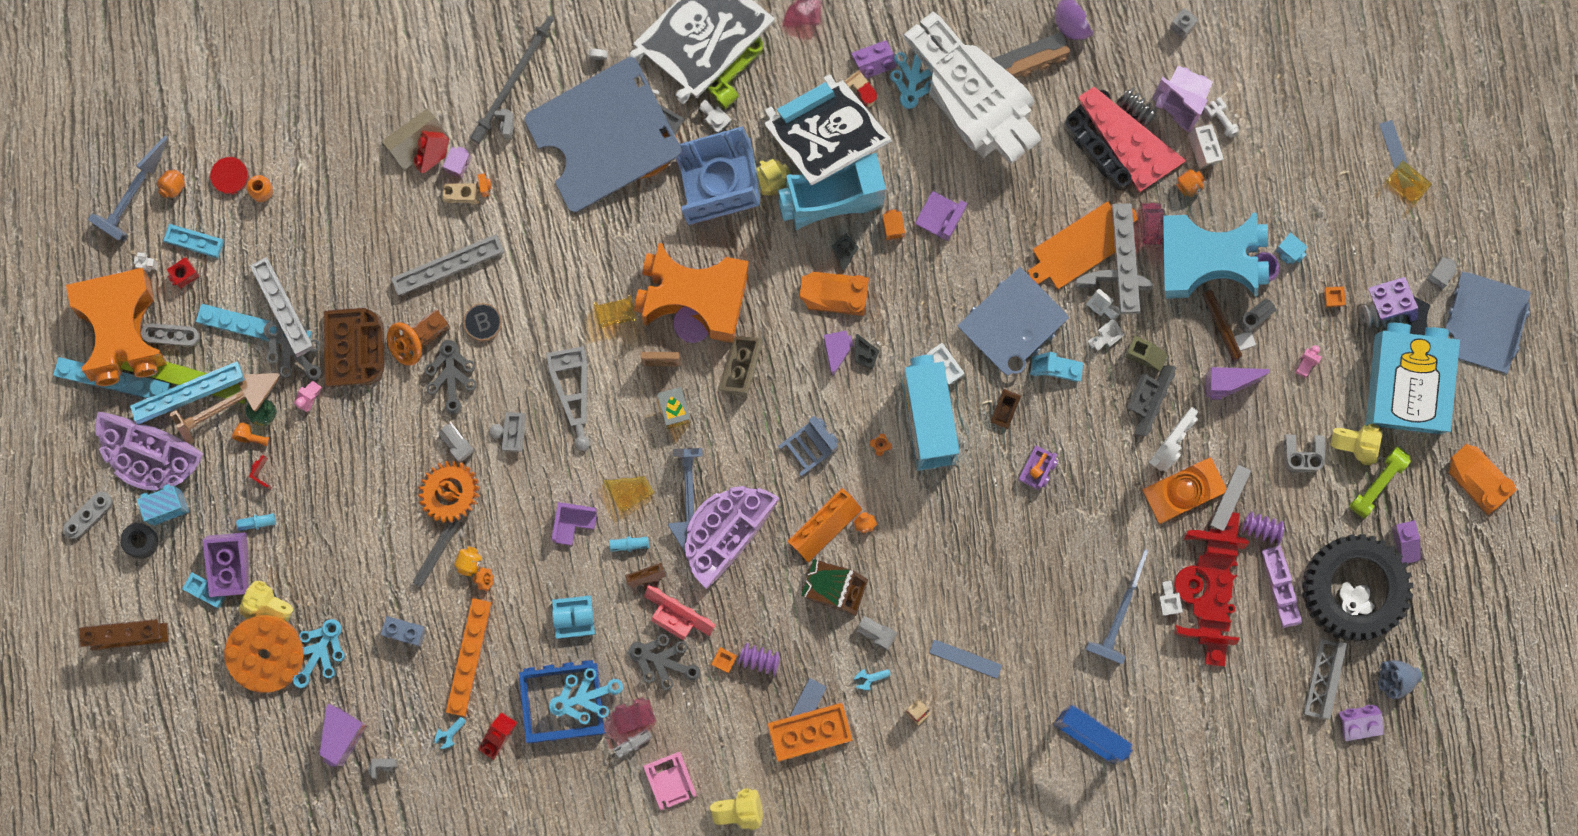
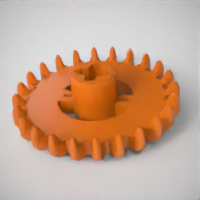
M445 461V467L438 463L439 470L431 467L433 474L431 475L426 472L428 480L421 479L425 486L418 487L424 492L418 494V497L424 499L419 501V504L425 506L422 510L428 512L427 515L429 517L434 516L435 521L441 518L443 523L447 519L452 523L454 517L459 521L461 519L460 515L466 517V511L473 510L471 505L477 504L474 498L479 497V494L475 493L480 490V487L476 485L479 480L474 478L475 473L470 472V467L467 466L464 469L463 463H460L458 467L456 461L452 462V466L448 461ZM453 479L459 481L462 485V493L459 492L453 483L446 480ZM437 491L448 502H453L456 499L458 501L452 505H442L437 499Z

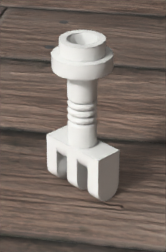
M1219 97L1216 99L1219 106L1212 101L1210 106L1213 110L1208 105H1205L1204 110L1210 119L1217 116L1226 128L1225 135L1232 138L1239 133V127L1237 124L1232 125L1223 112L1227 106Z

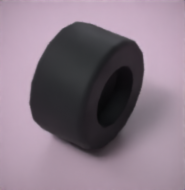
M134 523L123 530L120 544L126 554L136 559H145L156 551L159 539L153 528L143 523ZM136 534H144L146 536L147 542L142 548H135L133 546L132 540Z

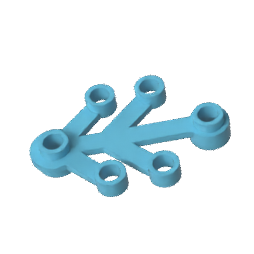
M899 52L894 56V61L900 66L909 82L908 88L902 81L903 74L900 70H894L890 74V79L895 82L901 93V105L906 109H912L918 104V98L930 93L929 84L931 81L927 82L925 87L917 91L915 89L917 83L931 76L932 72L927 69L919 74L922 61L916 53L911 70L906 63V54ZM898 55L902 56L903 61L898 60ZM894 73L898 74V79L894 77ZM908 96L912 98V102L908 101Z
M327 620L322 628L309 632L302 631L299 637L304 643L310 642L315 637H323L319 643L304 647V655L313 654L303 671L294 676L293 682L295 686L305 688L309 685V676L320 657L324 669L323 676L328 679L335 676V670L331 667L326 646L331 640L334 650L333 659L338 662L345 659V653L341 650L338 639L342 627L337 620ZM330 626H335L333 633L329 632ZM305 633L309 635V638L307 640L302 639V636ZM338 652L342 653L341 659L336 658ZM328 669L332 670L331 676L326 675ZM301 677H305L306 679L304 684H300L299 679Z
M589 668L584 673V679L576 696L567 699L572 687L577 684V677L569 675L566 678V685L561 695L551 700L549 705L550 711L556 716L567 714L579 720L581 724H587L590 721V715L587 712L580 713L571 708V706L579 704L597 713L599 717L605 718L609 713V709L606 706H599L589 700L608 693L618 695L623 689V684L618 679H612L608 682V685L586 692L591 681L596 677L595 670ZM588 671H592L594 673V676L592 678H588L586 676V673ZM571 677L575 679L573 685L568 683V679ZM617 683L619 685L618 690H613L611 685ZM556 703H562L563 708L561 710L556 709ZM601 708L606 709L607 713L605 715H600L599 710ZM584 714L588 716V720L586 722H583L580 719V717Z

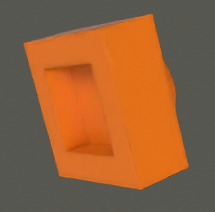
M485 173L477 174L482 197L490 196L489 190H492L490 178L487 179Z
M1344 286L1324 288L1325 307H1344L1346 305Z
M720 647L711 665L729 674L737 655Z

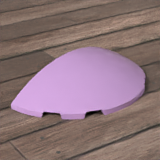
M98 412L96 436H99L101 444L100 453L105 462H109L115 469L114 473L132 486L146 490H158L168 484L176 486L195 471L202 459L203 453L165 431L144 423L137 424L135 420L103 412Z
M733 487L720 494H714L696 510L687 528L685 552L692 573L706 589L725 572L753 539L779 501L777 496L760 488Z

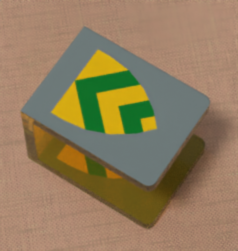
M681 387L658 393L667 430L691 423Z

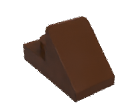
M1003 389L990 423L1008 429L1021 395Z

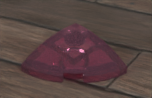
M796 0L786 11L783 27L821 25V0Z

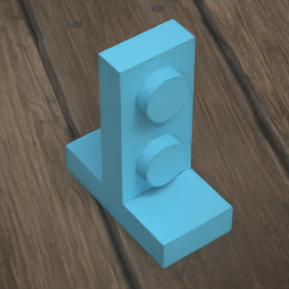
M1054 352L1032 356L1030 375H1047L1075 382L1081 381L1083 362L1056 357L1057 353Z

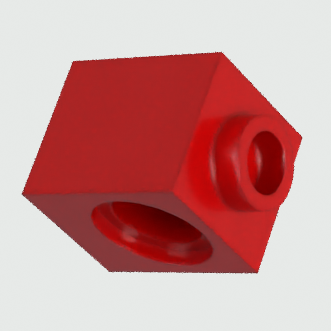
M187 257L166 269L170 274L167 277L173 286L177 285L180 289L200 277ZM181 270H185L184 277L178 278V273Z

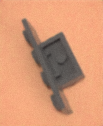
M1163 365L1157 381L1146 374H1141L1127 407L1128 410L1141 416L1134 433L1136 436H1148V433L1152 430V424L1160 411V405L1167 395V389L1174 378L1177 367Z

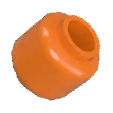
M166 170L156 183L159 194L165 198L177 197L185 187L184 176L177 170Z
M1190 169L1178 177V184L1176 186L1184 197H1193L1204 189L1203 181H1205V178L1200 171L1195 172Z
M256 175L248 181L247 192L253 200L265 202L271 198L273 186L266 177Z

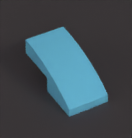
M192 572L182 590L219 609L226 596L209 597L207 580Z

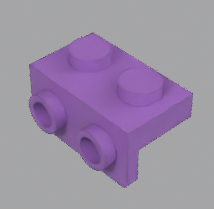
M886 40L851 53L857 68L866 79L896 68L894 53Z
M1035 445L1018 480L1037 490H1040L1041 487L1045 488L1050 479L1047 476L1050 469L1054 470L1058 463L1056 459L1058 454H1052ZM1046 453L1047 457L1040 467L1043 473L1035 480L1030 475V470L1038 463L1042 454Z
M1366 705L1357 709L1349 708L1339 712L1345 741L1384 734L1382 713L1376 705Z

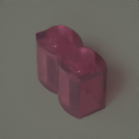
M642 697L633 700V705L626 707V704H621L614 707L615 711L612 712L619 735L656 723L649 699L645 700Z

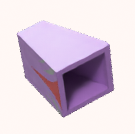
M328 704L320 748V755L324 757L322 761L332 767L337 765L343 766L368 726L338 707Z

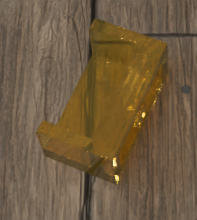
M1403 160L1384 181L1413 205L1419 201L1432 185L1430 181Z
M627 295V299L598 305L597 302L594 303L599 328L636 320L631 295Z

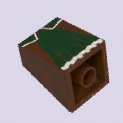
M813 559L812 564L808 568L807 580L802 586L801 596L815 603L856 616L868 579L854 570Z

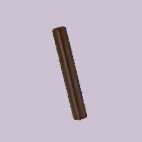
M1207 290L1202 294L1232 360H1238L1242 357L1239 346L1213 291Z

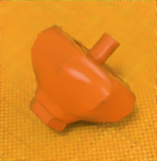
M866 512L859 514L853 521L855 530L861 531L863 534L872 532L873 528L877 526L875 516Z
M481 567L473 576V582L477 584L479 590L488 591L493 585L494 575L490 568Z

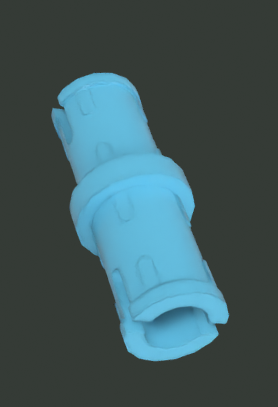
M628 536L625 539L609 540L610 552L626 550L632 552V550L649 549L648 536L639 538Z

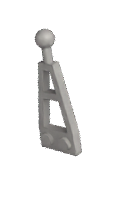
M584 346L546 353L549 372L572 427L575 426L577 439L575 440V447L579 451H585L589 448L590 441L585 437L583 424H587L588 376ZM582 367L581 393L565 396L556 372ZM581 400V418L574 419L568 402Z

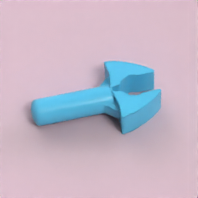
M863 669L855 676L854 680L864 678L867 681L863 685L856 686V688L871 690V682L890 677L891 673L887 669L869 675Z
M460 717L447 731L442 732L441 729H438L435 736V744L442 737L447 736L446 743L440 749L455 745L452 741V736L466 723V720Z

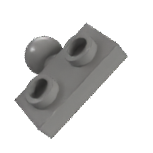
M506 412L504 428L499 424H494L490 427L489 434L493 439L503 437V451H523L526 414Z

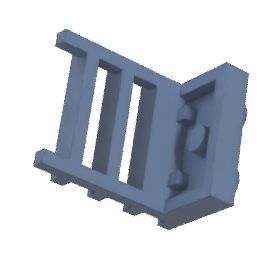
M815 415L809 419L808 424L778 445L779 449L787 446L802 465L804 470L799 473L800 476L809 472L813 467L838 450V439L833 433L829 434L826 431L827 425L821 418L817 419ZM803 432L807 434L822 454L820 458L816 459L799 437L800 434ZM796 439L813 461L812 464L807 466L790 444L792 440Z

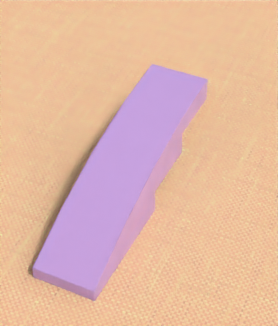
M1281 546L1263 549L1262 556L1282 628L1302 624L1296 604L1297 598L1291 584L1292 578Z

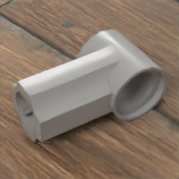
M452 423L446 425L438 432L459 463L475 452Z
M865 616L856 630L885 650L890 649L898 634L885 625L881 626Z

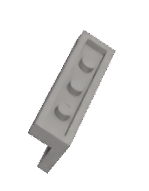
M1320 639L1304 715L1323 720L1331 718L1347 643ZM1324 644L1334 646L1333 655L1328 658L1323 653ZM1326 662L1329 667V674L1322 677L1319 672V665ZM1322 681L1325 686V692L1318 696L1314 689L1315 684ZM1316 700L1321 705L1320 714L1309 711L1311 703Z

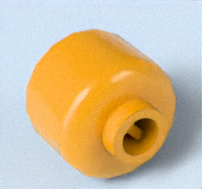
M467 546V549L459 550L454 566L457 568L458 573L471 576L478 572L482 556L478 553V549Z

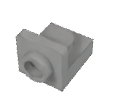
M507 109L495 111V118L504 120L501 121L500 132H502L504 139L512 140L515 122L514 113Z
M372 759V763L368 765V774L371 775L372 779H378V767H381V771H393V767H398V759Z

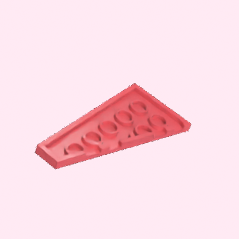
M1092 87L1077 97L1116 159L1130 172L1132 176L1131 182L1138 192H1141L1186 161L1097 88Z

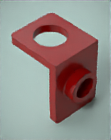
M261 455L259 460L252 464L251 473L248 477L271 490V486L257 479L258 474L268 460L266 456Z

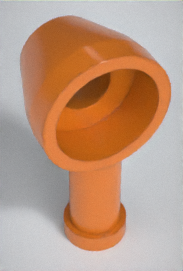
M239 423L232 434V438L236 441L243 443L254 442L268 446L269 437L252 434L249 424Z

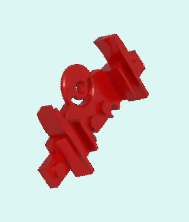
M1232 512L1224 531L1220 529H1209V532L1187 530L1184 533L1183 541H1207L1204 555L1198 557L1197 566L1192 565L1183 568L1178 572L1174 581L1175 592L1180 594L1182 601L1193 604V615L1198 618V629L1174 625V634L1187 638H1198V644L1206 645L1205 665L1225 667L1227 645L1234 646L1240 641V637L1224 636L1220 632H1230L1232 620H1230L1227 614L1235 611V606L1228 604L1232 599L1233 579L1237 577V575L1230 573V567L1238 566L1235 558L1238 556L1237 550L1245 549L1249 544L1246 538L1238 537L1240 513ZM1195 572L1202 575L1206 581V590L1199 598H1193V595L1200 593L1204 584L1202 579L1195 575ZM1190 582L1197 584L1195 589L1190 587Z

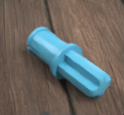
M274 513L261 516L255 514L254 517L238 519L236 521L239 531L254 528L259 530L260 527L276 525Z

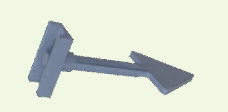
M164 136L137 164L136 167L141 169V171L137 174L107 220L99 215L91 214L88 218L90 222L119 241L125 242L129 235L117 227L120 221L119 218L144 181L147 172L153 174L156 172L168 137Z
M702 448L673 449V456L681 457L682 466H684L686 521L668 523V527L685 554L687 528L694 515L692 466H694L695 457L703 456Z
M1144 549L1128 584L1129 588L1123 596L1108 637L1104 639L1102 645L1088 641L1086 650L1118 663H1124L1125 655L1113 650L1116 643L1117 633L1131 601L1133 589L1135 590L1148 553L1147 549Z

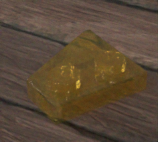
M645 476L603 480L604 485L621 513L655 494Z

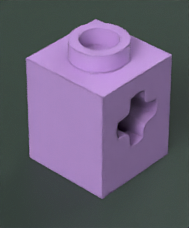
M451 147L443 165L444 171L462 179L471 160L468 150L462 147Z

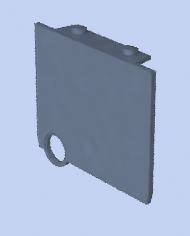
M1021 267L1014 271L1004 282L1001 281L997 285L998 288L979 306H974L970 310L971 313L957 325L1007 376L1011 373H1021L1026 366L1025 360L1033 353L1037 354L1041 350L1040 347L1048 339L1052 340L1056 336L1055 332L1069 319L1065 311ZM1016 356L1022 359L1023 367L1021 370L1012 371L1008 367V360L1011 357Z
M1461 272L1458 286L1453 293L1455 296L1452 307L1448 311L1449 317L1445 328L1449 330L1454 339L1460 340L1458 359L1508 374L1511 361L1515 358L1516 353L1519 352V341L1525 320L1530 313L1528 310L1530 306L1528 300L1531 292L1472 273Z

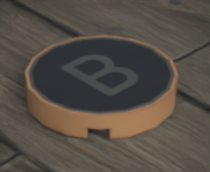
M481 303L474 305L466 312L464 317L465 330L470 337L477 341H490L498 335L502 327L501 315L495 307L489 304Z

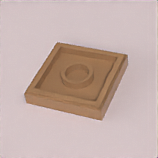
M641 352L643 366H681L680 352Z

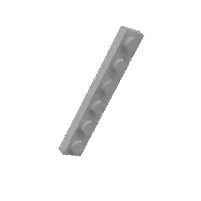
M1113 204L1112 219L1120 314H1139L1140 301L1132 204Z
M497 234L391 279L400 297L505 252Z
M265 257L250 265L295 355L299 357L313 350L314 347L268 258Z

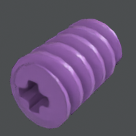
M1251 511L1245 518L1241 534L1245 530H1247L1248 536L1255 532L1256 539L1262 534V541H1265L1267 537H1270V543L1277 539V545L1279 546L1284 535V522L1279 521L1277 524L1274 518L1269 522V517L1265 516L1262 519L1261 514H1257L1254 518V512Z
M746 643L742 649L738 666L743 661L744 668L750 663L751 670L758 666L759 672L765 668L766 674L773 670V676H776L780 662L779 652L776 651L772 656L771 649L765 654L764 647L757 651L756 645L749 649V643Z

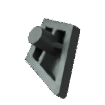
M847 234L832 245L843 272L847 269L859 248Z
M856 334L855 363L873 369L880 350L859 334Z

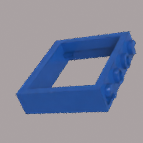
M593 660L581 661L582 665H574V662L563 663L562 667L554 668V665H545L542 670H535V667L524 668L523 672H519L526 743L606 734L604 718L599 717L598 714V726L533 734L527 679L585 672L587 669L592 668L596 672V677L593 680L595 690L600 688L597 663H593ZM596 697V704L602 706V697ZM603 708L599 710L600 715H603Z
M1074 705L1064 708L1053 725L1111 764L1128 760L1133 751L1131 749L1132 743Z

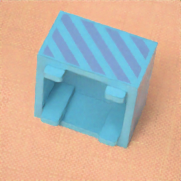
M169 484L163 486V490L150 495L147 493L141 494V498L137 499L143 520L152 526L189 513L183 492Z

